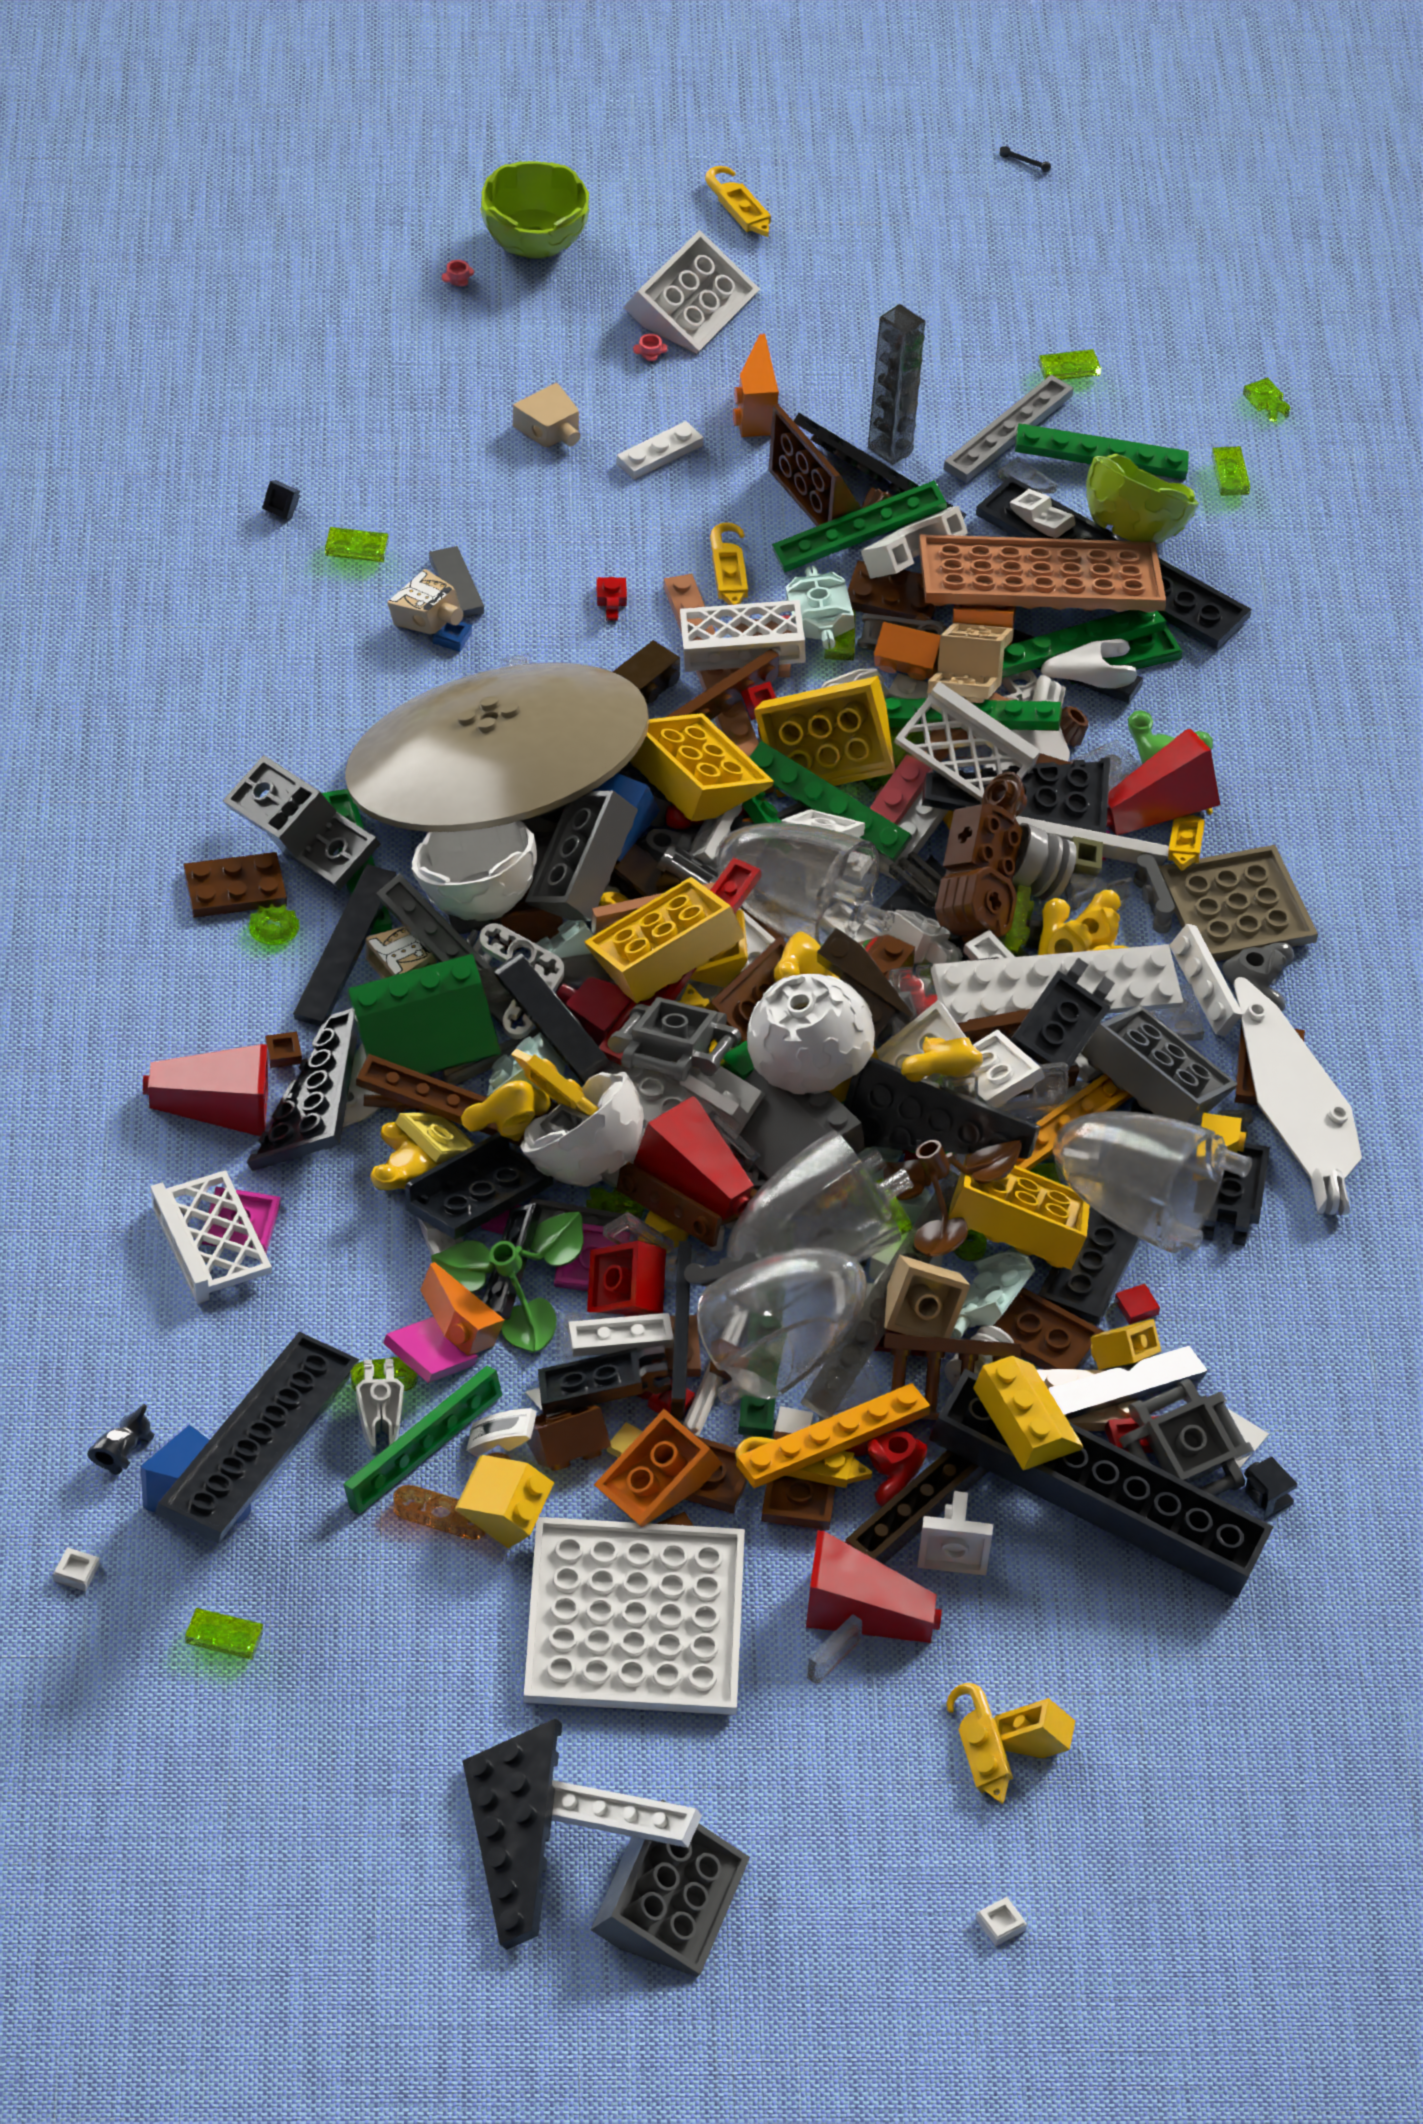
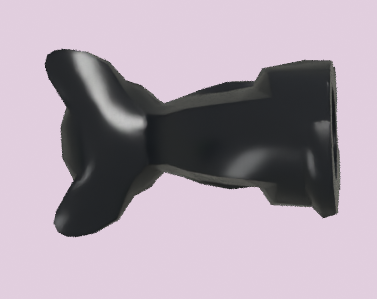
M142 1404L135 1412L124 1416L120 1422V1428L104 1433L89 1448L87 1452L88 1458L114 1475L120 1474L122 1468L127 1469L130 1464L127 1455L136 1448L138 1440L149 1442L155 1435L150 1430L149 1419L144 1415L147 1405Z

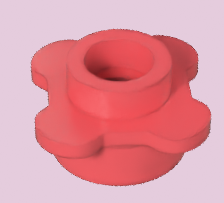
M452 260L447 264L446 273L442 274V281L450 282L456 286L468 285L469 277L474 275V270L463 260Z
M645 334L640 338L639 344L634 345L633 351L635 354H641L647 361H656L661 353L667 352V345L662 343V339L658 335Z

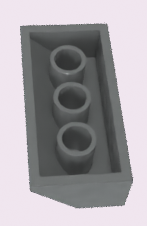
M590 791L584 796L566 804L525 902L530 906L568 920L592 921V908L598 907L603 892L610 881L616 861L621 855L627 835L633 826L638 809L614 791Z

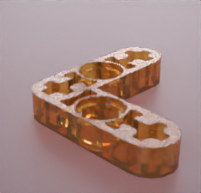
M495 1452L487 1455L512 1460L504 1453ZM414 1485L401 1486L394 1492V1513L404 1520L470 1540L480 1539L487 1534L475 1524L469 1525L468 1523H471V1521L454 1510L459 1501L457 1498ZM409 1499L414 1500V1502H410L408 1506L403 1504L406 1503ZM424 1503H426L425 1511H421V1508L424 1509ZM437 1507H445L451 1513L446 1517L440 1518L434 1516L431 1512Z

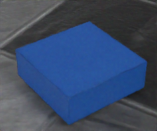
M460 622L458 625L446 623L440 630L434 633L433 644L461 652L472 634V625Z

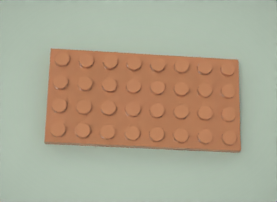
M924 534L919 536L925 603H932L936 606L962 604L966 607L992 605L996 608L1022 606L1027 609L1052 607L1057 610L1081 608L1087 611L1095 609H1111L1117 612L1141 610L1148 613L1165 611L1166 597L1155 542Z

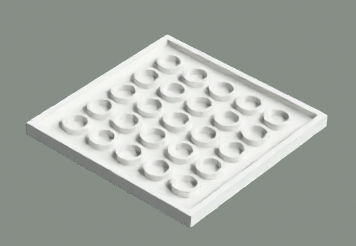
M538 1517L535 1533L523 1703L736 1715L745 1529L650 1523L640 1527L637 1523Z

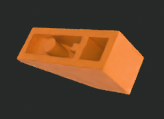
M435 1262L431 1263L420 1291L444 1337L467 1356L493 1347L505 1319Z

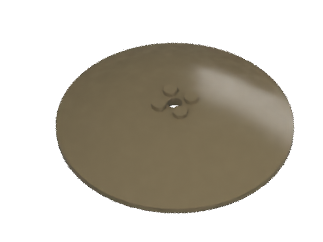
M533 663L488 670L465 676L428 690L398 706L381 718L361 737L353 748L345 768V780L350 797L362 812L375 820L394 827L425 832H457L510 824L568 804L613 777L634 757L643 744L649 727V712L644 696L634 684L616 673L598 667L573 663Z

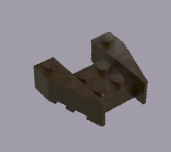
M835 927L817 951V962L838 976L840 980L850 985L869 1005L873 1015L871 1017L875 1031V1045L895 1017L908 1025L913 1021V1013L865 948Z

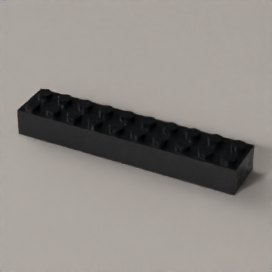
M964 1369L940 1412L928 1440L1238 1599L1274 1526L1070 1422L1069 1424L1083 1445L1082 1450L1023 1470L973 1389L978 1375Z

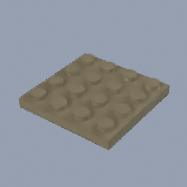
M1276 845L1200 858L1199 863H1192L1184 870H1180L1175 863L1159 866L1175 906L1174 912L1182 929L1186 924L1197 926L1215 962L1230 959L1239 954L1243 949L1261 948L1272 943H1287L1291 947L1317 942L1318 933Z

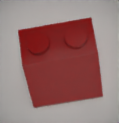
M638 1240L590 1250L587 1315L628 1317L663 1313L666 1249Z

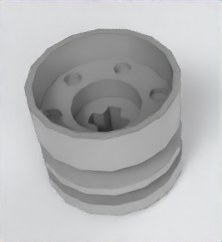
M1021 823L1022 836L1012 884L1015 889L1020 891L1026 889L1028 894L1045 901L1058 898L1072 876L1076 862V846L1072 841L1061 839L1060 836L1054 834L1047 835L1045 830L1027 823Z

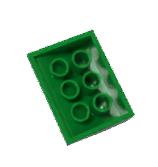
M473 953L348 988L350 1005L366 1058L370 1054L424 1075H429L501 1054Z

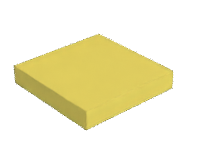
M400 1113L395 1121L435 1162H445L475 1145L453 1122L431 1113Z

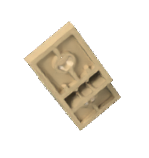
M953 623L940 635L938 672L928 680L927 693H931L936 684L941 682L958 695L966 697V700L969 702L983 703L984 699H989L1001 686L1004 649L1013 640V628Z

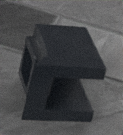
M1272 1456L1262 1462H1254L1244 1472V1476L1247 1478L1245 1493L1259 1508L1262 1507L1264 1509V1521L1294 1503V1499L1288 1493L1296 1489L1298 1483Z

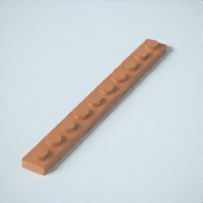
M693 574L664 578L663 588L681 634L680 609L705 607ZM700 618L687 619L688 622L695 626L704 621ZM713 625L704 630L711 635L715 634ZM697 636V637H695L693 640H704V639H702V638H700V637ZM730 668L696 671L704 692L732 674ZM741 700L733 705L730 710L722 712L714 719L718 729L750 757L759 742ZM772 786L764 792L765 794L773 793L775 788Z

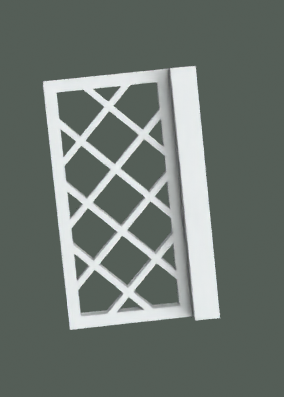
M800 600L680 609L685 672L742 668L769 649L779 654V665L806 663ZM795 611L788 619L779 615L781 612ZM752 614L763 615L757 622L749 618ZM722 616L734 618L727 624L719 620ZM700 618L704 621L695 626L688 622L687 619ZM771 620L779 624L774 630L765 627ZM740 623L749 627L743 633L735 629ZM711 625L720 629L713 635L704 631ZM787 629L793 632V633H785V634H782V633L785 632ZM756 632H759V633L763 634V635H758V636H752V635H754ZM726 634H729L730 636H732V638H723V637H724ZM698 636V637H700V638H702V639H704V640H693V639Z
M938 682L932 689L931 695L894 741L901 748L980 802H982L984 794L983 785L989 784L995 777L981 778L979 765L995 764L998 776L1002 774L1001 763L1012 762L1021 768L1017 775L1022 779L1036 765L1040 753L1039 749L941 682ZM932 707L942 714L943 722L927 723L925 713ZM961 727L967 731L968 739L952 741L950 728ZM945 729L946 742H930L928 730ZM923 731L925 744L914 745L906 737L910 732ZM986 744L992 748L994 757L977 758L976 745ZM970 746L972 759L956 760L954 748ZM948 748L951 761L939 762L933 757L932 750ZM974 766L976 779L965 780L959 776L958 767Z
M226 1170L167 1189L163 1182L150 1186L153 1210L197 1304L210 1300L209 1293L272 1273V1266ZM223 1183L225 1187L221 1197L207 1193L208 1188ZM185 1194L195 1197L190 1207L177 1203L175 1198ZM201 1200L216 1204L211 1214L197 1209ZM223 1207L236 1211L237 1214L233 1221L218 1217ZM191 1217L206 1221L201 1231L187 1226ZM213 1224L227 1228L223 1238L208 1234ZM234 1231L248 1236L244 1245L229 1241ZM203 1241L217 1245L213 1255L199 1251L198 1248ZM224 1248L239 1253L234 1263L219 1258ZM246 1255L258 1259L261 1265L252 1268L240 1264ZM214 1265L229 1270L226 1276L212 1280L210 1272Z

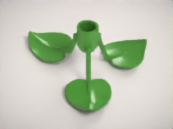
M569 1212L554 1216L540 1223L537 1226L531 1250L537 1254L522 1250L521 1246L515 1248L508 1241L496 1243L489 1251L483 1243L470 1240L457 1243L440 1253L431 1255V1261L439 1265L472 1293L484 1287L486 1273H492L494 1268L502 1276L509 1277L521 1305L513 1306L510 1319L504 1320L501 1328L505 1339L513 1346L532 1353L539 1352L553 1338L557 1326V1317L552 1305L544 1298H536L527 1303L516 1278V1274L522 1266L520 1256L536 1261L544 1257L549 1265L555 1267L568 1265L580 1255L584 1243L582 1216L580 1212Z

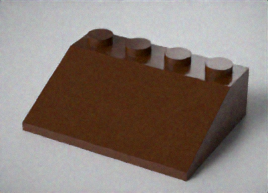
M779 404L773 405L768 471L816 526L862 509L836 469Z

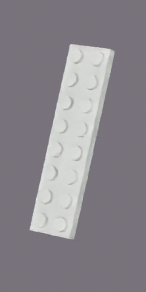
M1169 944L934 964L931 968L937 999L944 1004L956 1023L967 1022L969 1019L1031 1009L1055 973L1059 970L1066 975L1078 957L1089 965L1077 984L1093 993L1104 976L1115 983L1103 1001L1111 1007L1107 1014L1126 1012L1139 1005L1146 1010L1179 1008L1184 1003Z

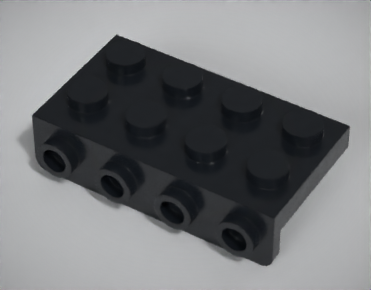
M497 1132L410 1180L405 1186L407 1211L456 1240L554 1185L552 1176H547L540 1172L529 1159L510 1149L508 1138Z

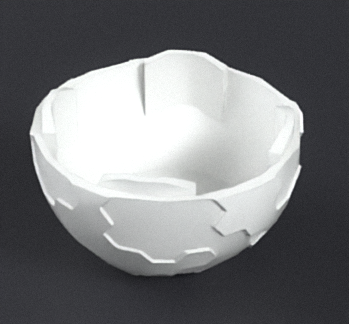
M521 821L470 831L429 832L424 841L415 849L412 871L419 885L428 895L429 901L441 911L464 920H494L511 910L522 899L532 883L534 866L537 863L534 834Z
M801 974L788 978L784 977L774 983L763 994L762 999L757 1002L753 1009L747 1031L748 1052L756 1071L771 1085L790 1091L793 1094L804 1095L805 1093L817 1094L834 1089L853 1075H857L868 1062L874 1052L875 1031L871 1017L873 1015L864 998L850 985L836 977L821 974ZM803 1006H807V1007H805L804 1009L796 1010V1009H799V1008H801V1007H803Z
M601 1072L587 1080L582 1087L583 1093L599 1110L568 1133L563 1130L547 1135L542 1130L540 1123L553 1111L548 1115L531 1121L525 1128L524 1141H522L520 1147L540 1172L566 1184L586 1187L601 1181V1173L606 1171L608 1174H612L632 1159L641 1142L644 1112L642 1105L639 1103L638 1091L626 1072L614 1075Z

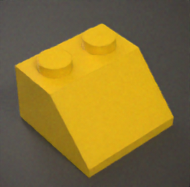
M481 1455L454 1510L509 1549L531 1535L554 1482L529 1463Z

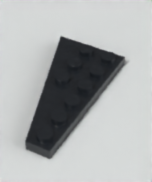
M352 1008L325 1018L312 1042L314 1050L311 1056L302 1060L298 1067L301 1071L300 1076L297 1080H291L272 1115L274 1119L269 1132L262 1133L258 1140L261 1147L257 1154H251L247 1160V1164L252 1171L294 1158L298 1159L307 1154L340 1145L358 1038V1028Z

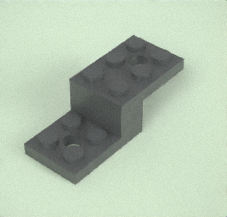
M265 755L258 760L223 800L228 808L266 832L285 855L338 890L343 888L381 845L375 836L339 814L319 790ZM265 790H269L265 796L259 798ZM338 848H343L341 853L333 856Z

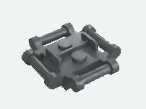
M657 997L651 1006L644 1004L635 1005L630 1011V1018L619 1032H614L607 1043L613 1052H623L622 1066L632 1069L637 1066L669 1074L675 1080L685 1082L692 1067L699 1068L706 1076L715 1075L720 1068V1061L729 1049L734 1048L740 1042L741 1033L735 1027L726 1025L727 1015L725 1013ZM713 1039L720 1040L712 1052L708 1054L711 1041Z
M1190 1379L1177 1383L1176 1388L1142 1402L1139 1400L1128 1406L1130 1416L1138 1423L1140 1428L1119 1438L1123 1449L1127 1448L1129 1453L1150 1463L1139 1442L1146 1439L1162 1469L1188 1483L1222 1467L1225 1477L1199 1488L1213 1496L1229 1489L1235 1491L1245 1486L1244 1476L1236 1461L1246 1458L1254 1452L1250 1442H1245L1225 1405L1227 1400L1223 1392L1215 1393L1209 1397L1206 1395L1200 1397ZM1182 1399L1187 1402V1404L1154 1419L1150 1416L1151 1413Z

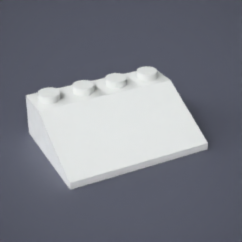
M699 230L635 293L623 308L644 328L697 354L760 288Z

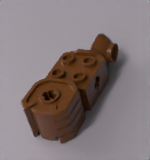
M1014 772L999 774L989 783L982 797V805L955 809L953 813L943 867L947 870L946 875L941 879L935 913L940 927L946 926V929L956 936L967 935V937H963L964 942H969L988 930L996 937L1006 935L1012 927L1017 902L1012 881L1022 836V829L1016 817L1023 812L1027 804L1023 783Z

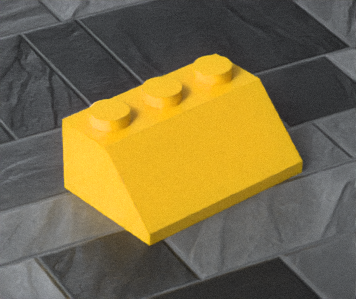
M1009 1356L982 1366L973 1389L1023 1470L1082 1450L1083 1445L1033 1364L1017 1357Z

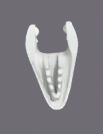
M1123 639L1088 643L1048 659L1041 668L1042 674L1047 677L1081 681L1100 688L1124 687L1134 682L1137 677L1134 667L1109 665L1102 659V657H1117L1128 653L1130 649L1129 644Z

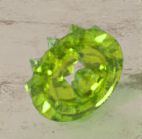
M271 903L269 908L259 906L257 913H251L249 931L252 937L260 943L281 945L291 941L297 935L299 919L296 917L295 910L288 911L285 904L278 908ZM268 920H272L273 922L279 921L280 927L278 925L276 926L273 923L268 925Z

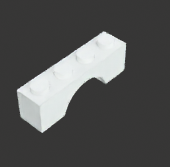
M959 506L947 508L912 522L861 550L870 579L896 574L914 564L913 558L920 555V534L955 536L968 534Z

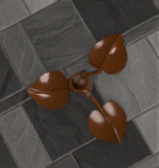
M929 1140L922 1143L916 1150L918 1159L896 1163L884 1162L883 1174L886 1188L890 1195L897 1200L916 1198L923 1192L925 1186L928 1187L931 1185V1182L933 1183L942 1214V1221H930L918 1229L914 1237V1246L920 1254L927 1257L948 1254L958 1248L968 1234V1225L964 1218L956 1217L949 1219L938 1180L945 1178L949 1174L950 1164L955 1166L964 1175L972 1174L974 1181L977 1183L996 1182L1006 1177L1014 1168L1021 1150L1020 1140L1001 1143L976 1151L966 1159L967 1167L958 1162L952 1153L945 1154L940 1142L937 1140Z

